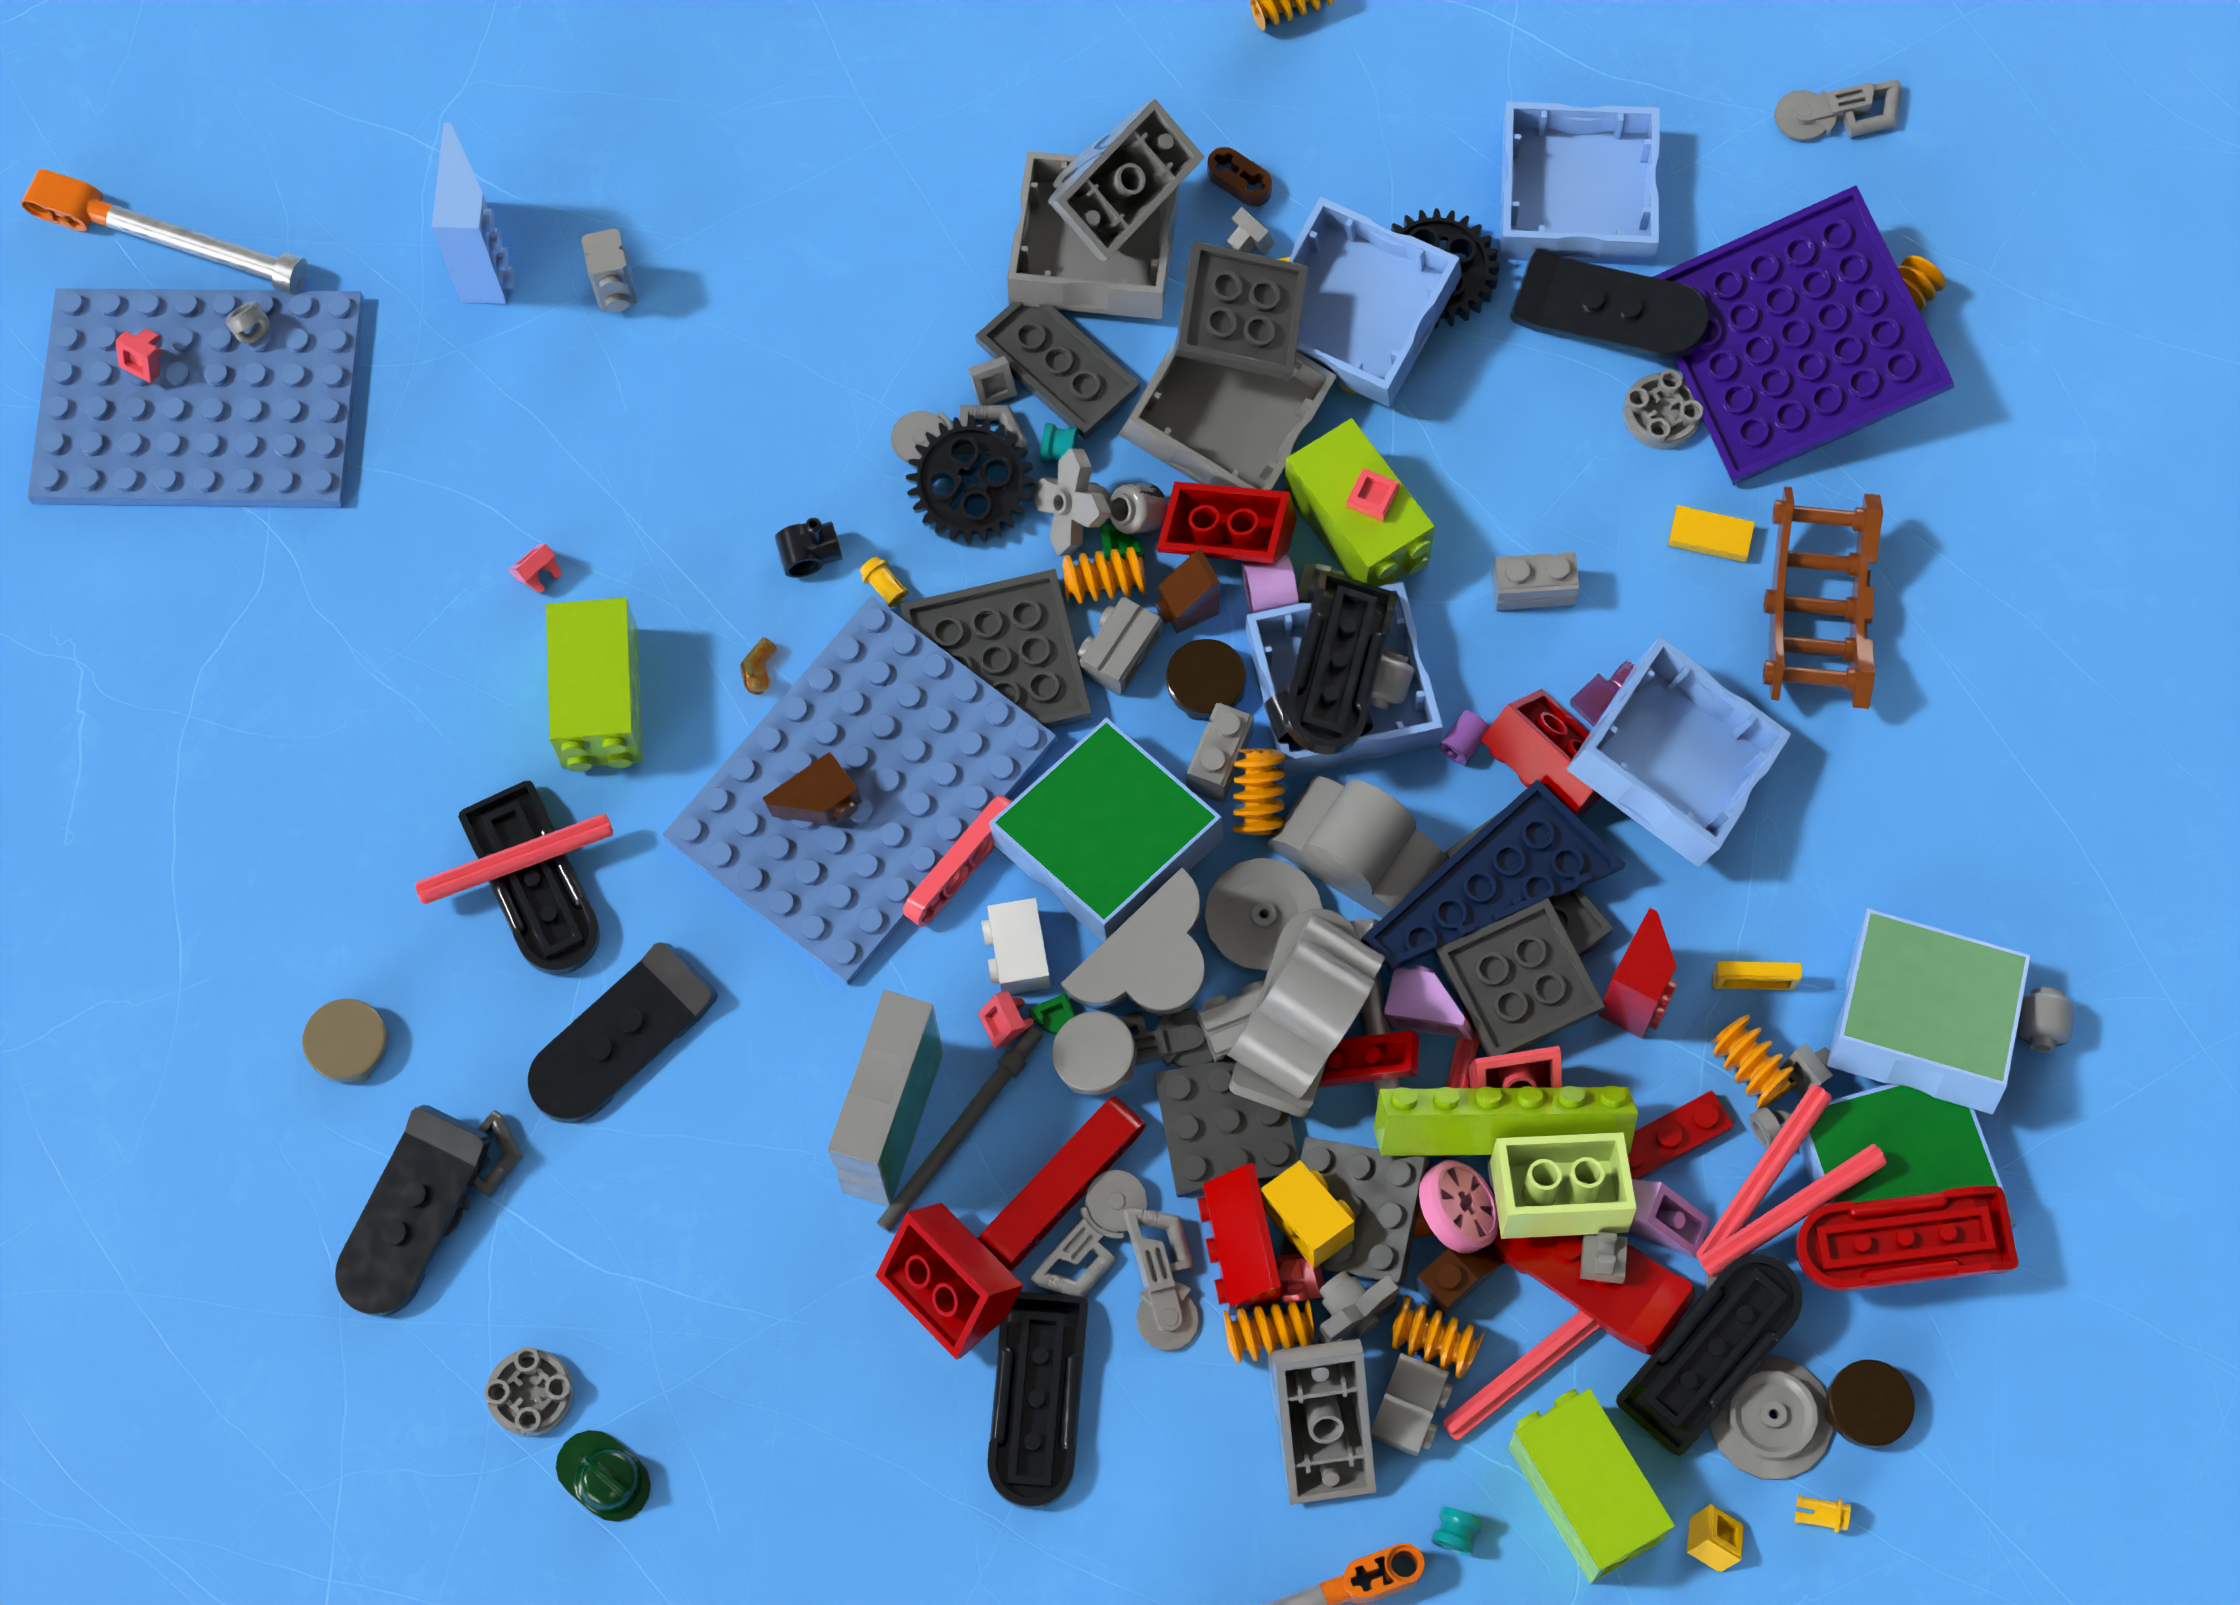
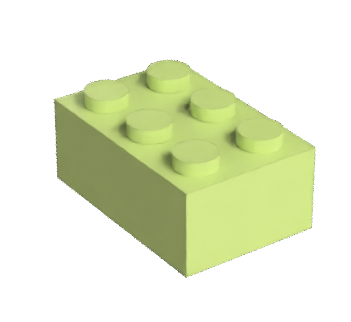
M1624 1132L1496 1138L1490 1167L1501 1239L1598 1234L1600 1231L1609 1233L1629 1232L1637 1208Z

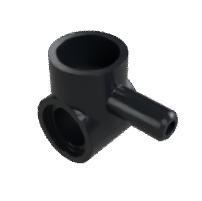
M813 517L808 519L806 524L788 526L775 535L783 569L788 577L799 578L808 576L820 570L824 564L843 559L832 521L821 524L818 518Z

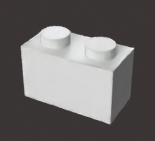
M1036 898L987 906L989 920H983L981 924L985 945L993 944L995 958L988 959L991 984L1000 983L1001 993L1009 991L1010 995L1051 988Z

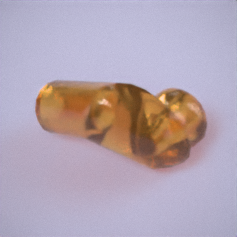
M765 637L758 641L740 664L744 687L750 693L756 695L764 693L770 686L771 680L768 677L765 664L777 651L774 643Z

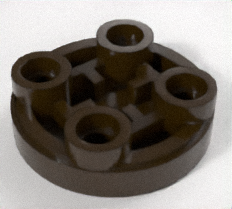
M1199 639L1189 642L1179 648L1168 663L1166 685L1169 696L1174 704L1193 720L1199 721L1210 718L1216 703L1234 708L1242 701L1245 695L1247 679L1245 664L1237 651L1224 642L1214 639Z
M1868 1359L1847 1365L1835 1375L1827 1390L1825 1408L1827 1422L1845 1440L1860 1447L1880 1449L1893 1443L1905 1434L1914 1417L1915 1401L1908 1381L1897 1369L1882 1361Z

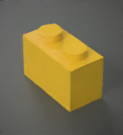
M1299 1160L1260 1188L1265 1213L1309 1264L1316 1268L1354 1240L1355 1215L1343 1200L1336 1201L1327 1191L1329 1188L1325 1179L1317 1170L1312 1169L1310 1171Z

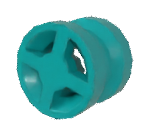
M1046 423L1041 441L1040 461L1048 463L1052 459L1059 460L1069 449H1076L1078 428L1069 426L1067 429H1059L1055 424Z
M1442 1507L1439 1514L1441 1525L1438 1530L1433 1532L1431 1542L1447 1551L1464 1556H1472L1475 1547L1472 1539L1474 1534L1480 1531L1483 1521L1467 1512L1451 1507Z

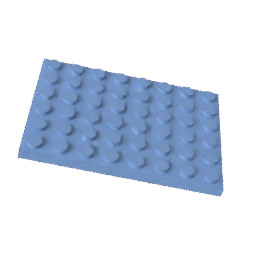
M55 288L27 498L32 504L343 508L364 297L361 291H293L290 294L280 290ZM250 301H258L270 321V327L267 334L259 341L242 343L226 324V317L240 306ZM258 321L250 328L244 330V333L250 334L259 328L260 322ZM147 328L160 335L161 339L155 344L156 347L162 349V354L159 358L160 375L152 383L119 367L115 340L124 331L135 336Z
M871 595L664 831L662 836L665 841L849 985L907 918L903 913V908L912 892L995 797L1002 795L1009 798L1057 742V736ZM828 752H831L858 788L863 801L858 804V809L849 818L843 821L835 820L827 825L772 817L764 803L763 797Z

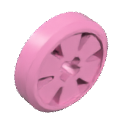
M1457 1160L1443 1161L1424 1174L1419 1187L1420 1205L1426 1222L1436 1237L1450 1249L1463 1254L1474 1253L1491 1244L1499 1230L1497 1207L1490 1187L1480 1174L1469 1165Z

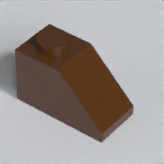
M1202 549L1194 552L1158 585L1159 601L1155 602L1157 612L1164 624L1171 623L1176 634L1219 614L1220 581Z
M828 752L763 797L764 803L772 817L827 825L835 820L843 821L849 818L858 809V804L863 802L858 788L831 752Z
M1491 1244L1471 1254L1459 1253L1448 1248L1417 1276L1415 1288L1436 1311L1438 1309L1441 1310L1442 1317L1445 1318L1502 1267L1505 1262L1496 1254Z

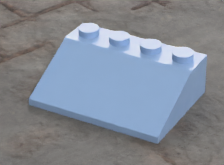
M443 123L432 230L461 303L507 304L508 289H514L515 271L513 266L508 265L507 248L501 246L500 228H495L494 210L488 209L483 192L452 123Z

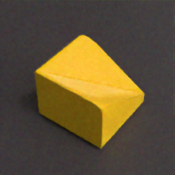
M1710 1504L1694 1514L1689 1520L1687 1553L1716 1571L1722 1572L1742 1560L1744 1524Z

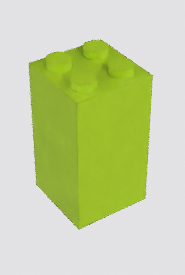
M1352 418L1286 458L1284 491L1290 492L1295 508L1348 578L1379 587L1396 583V580L1405 574L1414 575L1427 566L1431 555L1435 526ZM1363 468L1400 483L1399 491L1383 522L1346 507L1347 499Z
M627 597L546 604L549 739L562 768H568L571 771H587L592 766L598 765L626 768L631 766L632 763L643 762L638 628Z
M1589 1388L1578 1394L1576 1389H1572L1554 1400L1555 1406L1548 1413L1541 1416L1537 1410L1516 1423L1517 1428L1512 1431L1513 1437L1508 1449L1586 1578L1592 1584L1664 1541L1675 1525Z

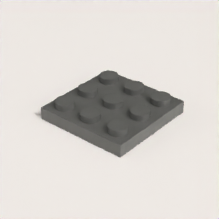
M1194 241L1190 249L1174 355L1290 380L1294 370L1308 266Z
M1549 898L1436 949V956L1488 1057L1514 1053L1595 1016L1605 1009L1604 1003Z
M1234 1059L1154 1073L1177 1197L1203 1193V1183L1245 1164L1254 1163L1259 1183L1273 1180L1299 1161L1290 1114L1238 1096L1230 1091L1229 1084L1237 1062Z
M1305 1137L1300 1160L1310 1171L1312 1169L1317 1170L1325 1179L1329 1188L1327 1191L1336 1201L1343 1200L1355 1215L1354 1240L1321 1263V1271L1337 1274L1346 1271L1349 1276L1380 1281L1389 1274L1397 1285L1404 1286L1420 1209L1419 1187L1424 1174L1428 1171L1429 1160L1421 1156H1381L1379 1149ZM1284 1235L1280 1255L1300 1253Z

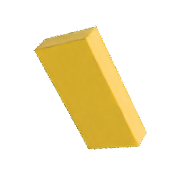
M1677 505L1668 546L1746 563L1755 522Z
M1718 961L1712 973V985L1715 989L1794 991L1802 978V963Z

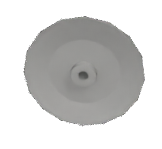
M1257 858L1239 862L1219 876L1208 893L1204 918L1209 938L1223 957L1244 969L1268 972L1278 938L1285 925L1294 916L1303 911L1323 909L1317 888L1303 871L1285 861Z
M1766 1357L1709 1425L1719 1452L1738 1470L1759 1479L1786 1480L1808 1471L1824 1455L1833 1433V1426L1825 1418L1826 1392L1822 1384L1805 1367L1782 1357ZM1769 1413L1774 1414V1415H1775V1419H1772V1418L1769 1416Z

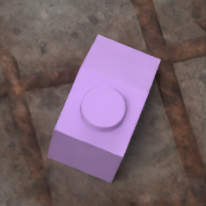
M1412 965L1409 969H1394L1384 1010L1385 1017L1394 1029L1473 1040L1474 1030L1431 969L1418 965Z
M1632 1179L1637 1210L1629 1231L1638 1237L1689 1257L1697 1258L1696 1253L1704 1241L1711 1219L1662 1182Z

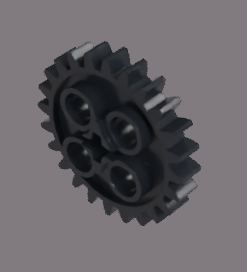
M1435 208L1432 218H1427L1425 212L1419 210L1417 221L1405 215L1404 228L1396 223H1393L1391 226L1392 232L1410 235L1439 248L1442 240H1446L1447 244L1444 251L1451 254L1461 253L1467 256L1465 259H1460L1461 278L1456 286L1458 291L1452 293L1434 328H1438L1440 319L1443 318L1446 319L1451 327L1454 326L1456 315H1459L1464 321H1468L1470 309L1480 313L1482 311V301L1490 302L1492 296L1491 289H1496L1498 277L1496 275L1499 274L1500 263L1495 262L1498 250L1490 248L1492 237L1489 235L1480 238L1481 224L1470 229L1468 227L1469 216L1466 215L1458 222L1455 221V211L1451 210L1446 218H1441L1438 208Z
M970 415L967 426H962L959 419L954 417L953 429L948 430L943 423H939L941 435L936 437L926 432L925 435L929 442L928 447L918 444L915 446L916 451L922 456L921 459H909L908 461L909 465L917 470V473L906 475V480L909 483L917 484V487L909 490L907 494L909 498L921 499L913 506L915 513L927 511L922 520L923 524L927 526L936 521L935 534L940 536L948 529L950 530L949 539L953 543L960 533L964 534L967 545L971 544L973 534H979L982 542L987 543V532L991 530L996 536L1001 538L1002 531L1000 525L1005 523L1011 528L1016 527L1011 517L1013 513L1025 516L1026 513L1019 504L1020 501H1032V495L1023 490L1025 487L1035 485L1033 478L1024 476V473L1033 469L1032 462H1020L1028 454L1026 447L1014 450V446L1018 442V436L1014 434L1005 439L1006 427L1003 424L995 431H992L990 418H986L982 426L979 427L976 425L974 415ZM961 445L972 446L975 449L973 458L967 462L955 460L953 454L957 447ZM986 450L990 451L989 458L986 459L976 473L979 484L977 486L970 484L965 490L957 509L951 510L950 505L961 494L965 486L961 477L963 475L969 477L973 475L982 454ZM995 465H1002L1008 469L1007 478L1000 483H994L987 479L988 470ZM940 478H948L954 482L952 491L945 496H940L933 492V485ZM974 498H981L987 502V509L980 516H972L966 512L968 502Z

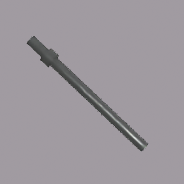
M1033 1026L1029 1027L1012 1050L1007 1049L997 1061L999 1067L876 1222L881 1228L889 1233L1011 1077L1017 1078L1027 1065L1025 1059L1043 1038V1034Z

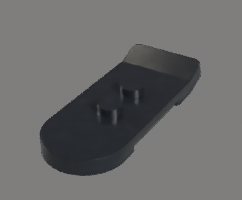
M1536 250L1529 258L1510 313V319L1514 323L1536 332L1558 337L1566 335L1634 350L1644 356L1661 360H1674L1691 354L1703 343L1709 329L1706 303L1697 291L1687 285L1566 259L1544 250Z
M1322 571L1319 574L1283 706V721L1286 730L1292 739L1303 748L1318 754H1337L1352 747L1360 737L1368 717L1375 681L1397 600L1395 593L1330 571Z
M523 781L466 807L459 812L458 816L478 859L555 831L537 790L531 781ZM566 853L488 881L523 957L535 969L547 974H567L581 968L592 958L599 944L600 927Z
M664 942L654 944L641 961L534 1058L528 1072V1089L537 1108L548 1118L562 1123H577L593 1117L612 1100L615 1093L674 1039L684 1035L703 1017L717 1000L718 994L716 990L671 944Z
M421 1105L411 1111L405 1131L336 1264V1285L341 1297L350 1307L371 1316H386L400 1311L412 1301L425 1278V1270L465 1193L467 1194L470 1191L483 1166L490 1146V1137L486 1133L429 1105Z
M1764 1254L1746 1255L1730 1263L1620 1391L1616 1398L1618 1407L1670 1452L1678 1456L1685 1454L1798 1319L1802 1308V1290L1795 1273L1781 1260Z
M1020 1292L1008 1316L1000 1323L987 1467L994 1489L1005 1501L1016 1507L1024 1509L1046 1507L1057 1501L1067 1491L1073 1479L1088 1316V1302L1086 1298L1081 1296Z

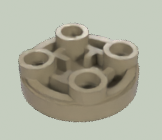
M356 999L334 1000L320 1007L308 1020L302 1038L303 1051L310 1065L321 1076L337 1082H362L369 1078L371 1072L376 1069L385 1056L388 1046V1029L375 1009L365 1002Z

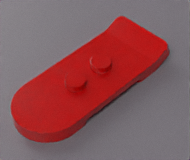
M1970 1186L1946 1189L1943 1192L1855 1203L1847 1201L1827 1204L1813 1211L1805 1219L1796 1238V1256L1803 1272L1817 1285L1832 1291L1843 1292L1983 1274H2004L2018 1266L2005 1194L2002 1188L1998 1186Z
M1499 1228L1497 1236L1491 1245L1496 1254L1505 1263L1522 1274L1527 1273L1599 1323L1600 1328L1608 1334L1644 1354L1652 1355L1695 1299V1290L1689 1280L1671 1273L1628 1243L1625 1279L1623 1284L1580 1279L1582 1239L1584 1235L1501 1239Z

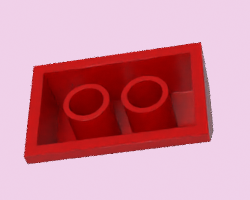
M1174 481L1157 550L1161 553L1192 555L1194 552L1202 549L1206 557L1276 563L1289 552L1297 521L1291 494L1286 491Z
M1543 689L1507 704L1481 738V741L1489 747L1491 755L1513 769L1519 775V780L1523 785L1528 788L1538 779L1577 817L1586 813L1602 798L1600 794L1566 770L1590 732Z
M1649 908L1611 978L1603 1001L1605 1009L1598 1014L1599 1017L1643 1039L1649 1027L1657 1030L1678 983L1671 980L1677 966L1656 910Z
M1254 1163L1245 1164L1203 1183L1204 1197L1197 1198L1201 1223L1209 1222L1212 1233L1211 1238L1205 1239L1210 1264L1218 1263L1221 1275L1220 1279L1214 1280L1219 1305L1227 1304L1229 1316L1236 1315L1238 1308H1243L1245 1312H1251L1258 1305L1262 1309L1271 1308V1305L1274 1303L1279 1305L1281 1293L1280 1279Z
M942 1202L906 1212L875 1275L956 1360L966 1355L1008 1316L1023 1287V1284Z

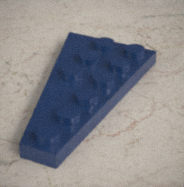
M1537 779L1362 937L1361 942L1385 956L1382 964L1389 971H1392L1435 952L1439 947L1547 898L1550 901L1619 872L1624 869L1626 863Z

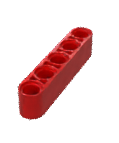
M1115 1095L1109 1098L978 1237V1240L1010 1272L1014 1270L1086 1194L1092 1180L1101 1173L1108 1171L1137 1140L1147 1123Z

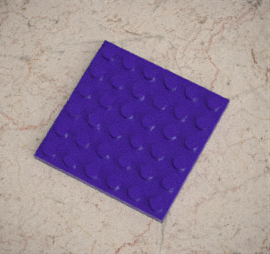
M1857 185L1653 276V278L1681 283L1693 288L1706 303L1709 329L1705 340L1691 354L1674 360L1693 399L1700 402L1703 406L1702 420L1733 486L1954 388L1952 377Z

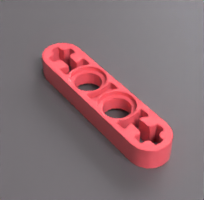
M999 795L988 804L909 896L903 908V913L907 918L920 927L926 926L935 918L996 847L989 822L1013 801Z

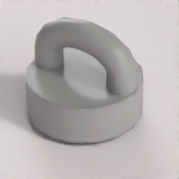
M250 301L231 312L225 320L232 333L242 343L259 341L267 334L270 327V321L258 301ZM258 321L260 322L259 328L250 334L244 333V330L250 328Z
M1762 1107L1750 1114V1126L1756 1138L1765 1149L1769 1148L1791 1114L1784 1110L1771 1112L1766 1107Z

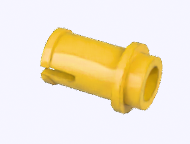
M875 556L861 567L862 581L865 584L870 583L885 600L889 608L895 607L907 597L909 591L906 587H903L888 569L889 563L885 559L880 560L878 556Z
M1802 1495L1797 1496L1796 1507L1813 1509L1814 1513L1795 1511L1794 1523L1833 1528V1533L1837 1534L1839 1529L1848 1530L1851 1504L1843 1503L1842 1498H1838L1837 1502L1802 1497Z

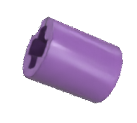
M1464 711L1438 746L1449 759L1458 764L1465 765L1482 744L1481 738L1490 727L1475 713Z

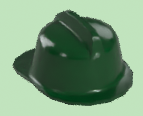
M588 1430L572 1436L560 1449L556 1462L558 1480L566 1491L591 1513L603 1520L619 1522L632 1518L642 1510L650 1493L651 1483L648 1471L638 1458L613 1437L602 1431Z

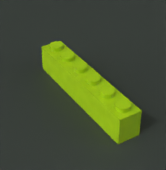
M1525 1086L1522 1088L1441 1087L1432 1089L1400 1087L1397 1089H1379L1374 1133L1381 1156L1492 1155L1496 1138L1624 1132L1627 1153H1630L1638 1111L1629 1087L1565 1086L1536 1088Z

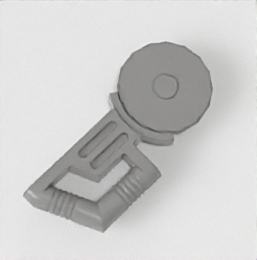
M1891 80L1878 84L1867 83L1831 92L1823 90L1819 95L1805 90L1792 91L1784 95L1777 103L1774 111L1775 124L1781 133L1790 139L1799 140L1800 142L1812 141L1822 136L1824 132L1829 136L1834 129L1836 121L1843 120L1849 137L1895 128L1897 126L1902 87L1899 80ZM1886 96L1883 115L1855 120V117L1869 114L1873 98Z
M1010 405L960 406V423L962 426H967L970 415H974L975 421H983L986 418H990L991 421H1000L1001 424L1005 425V432L1008 437L1014 434L1018 436V442L1014 446V450L1023 447L1027 449L1028 442ZM922 410L910 412L900 417L893 426L891 433L892 448L897 456L907 463L909 459H921L922 456L915 449L916 444L928 447L929 442L925 433L929 432L936 437L941 435L939 423H943L948 430L953 429V425L948 417L942 412L936 416L934 413ZM961 445L957 447L953 455H974L975 449L969 445ZM986 450L982 455H990L991 452Z
M1116 1169L1103 1172L1094 1178L1086 1191V1207L1079 1208L1082 1216L1081 1220L1055 1247L1029 1279L1036 1286L1057 1291L1064 1295L1084 1297L1096 1282L1099 1281L1101 1276L1116 1262V1258L1098 1241L1102 1237L1110 1239L1124 1238L1123 1232L1128 1231L1124 1209L1130 1207L1146 1209L1147 1207L1146 1191L1139 1179L1128 1171ZM1090 1250L1097 1255L1093 1263L1088 1266L1077 1280L1048 1272L1057 1260L1071 1265H1078Z
M1138 1207L1124 1209V1217L1145 1289L1138 1295L1143 1300L1140 1302L1136 1314L1137 1329L1143 1340L1153 1348L1162 1351L1178 1350L1189 1344L1196 1335L1199 1325L1198 1310L1193 1300L1187 1296L1191 1289L1182 1283L1175 1282L1172 1275L1173 1273L1194 1267L1180 1216ZM1139 1225L1167 1231L1175 1257L1174 1263L1169 1264L1163 1241L1142 1238Z

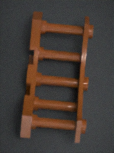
M1786 486L1783 488L1782 500H1775L1772 523L1778 524L1773 582L1772 590L1766 589L1763 606L1764 613L1770 614L1769 660H1765L1763 684L1770 685L1771 700L1779 701L1782 682L1843 687L1844 692H1851L1853 708L1869 709L1875 678L1873 640L1867 639V623H1872L1874 587H1870L1871 570H1868V563L1877 562L1884 512L1880 495L1864 494L1862 508L1855 507L1854 511L1794 506L1792 487ZM1792 522L1852 527L1853 531L1858 532L1856 553L1850 552L1849 556L1788 551ZM1787 567L1847 572V576L1853 577L1852 597H1846L1845 600L1785 595ZM1784 611L1844 616L1845 621H1850V638L1845 637L1844 641L1783 636ZM1784 652L1842 657L1843 661L1849 662V668H1846V671L1785 666Z

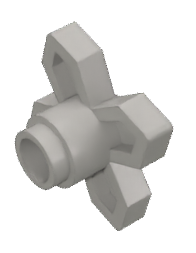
M1069 449L1058 461V480L1056 478H1041L1030 491L1038 511L1054 513L1049 538L1057 556H1071L1083 544V526L1100 527L1111 516L1109 508L1111 497L1108 490L1098 483L1089 482L1092 466L1084 449Z
M1346 1271L1337 1274L1324 1284L1319 1293L1324 1298L1322 1304L1331 1314V1317L1320 1325L1322 1335L1319 1337L1318 1343L1351 1340L1356 1334L1361 1337L1372 1330L1379 1323L1378 1319L1392 1310L1397 1304L1395 1296L1399 1293L1400 1288L1388 1274L1367 1291L1355 1276L1351 1278Z

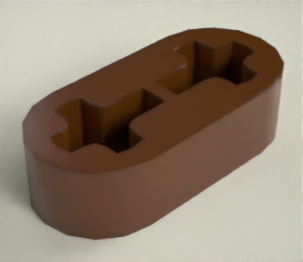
M1220 147L1210 153L1207 163V174L1215 185L1249 206H1261L1270 199L1272 179L1265 169L1229 147ZM1227 162L1231 163V170L1228 168H1224L1222 171L1218 170V164L1224 166ZM1258 182L1262 184L1261 190L1258 188L1253 189L1252 192L1248 190V183L1253 186Z

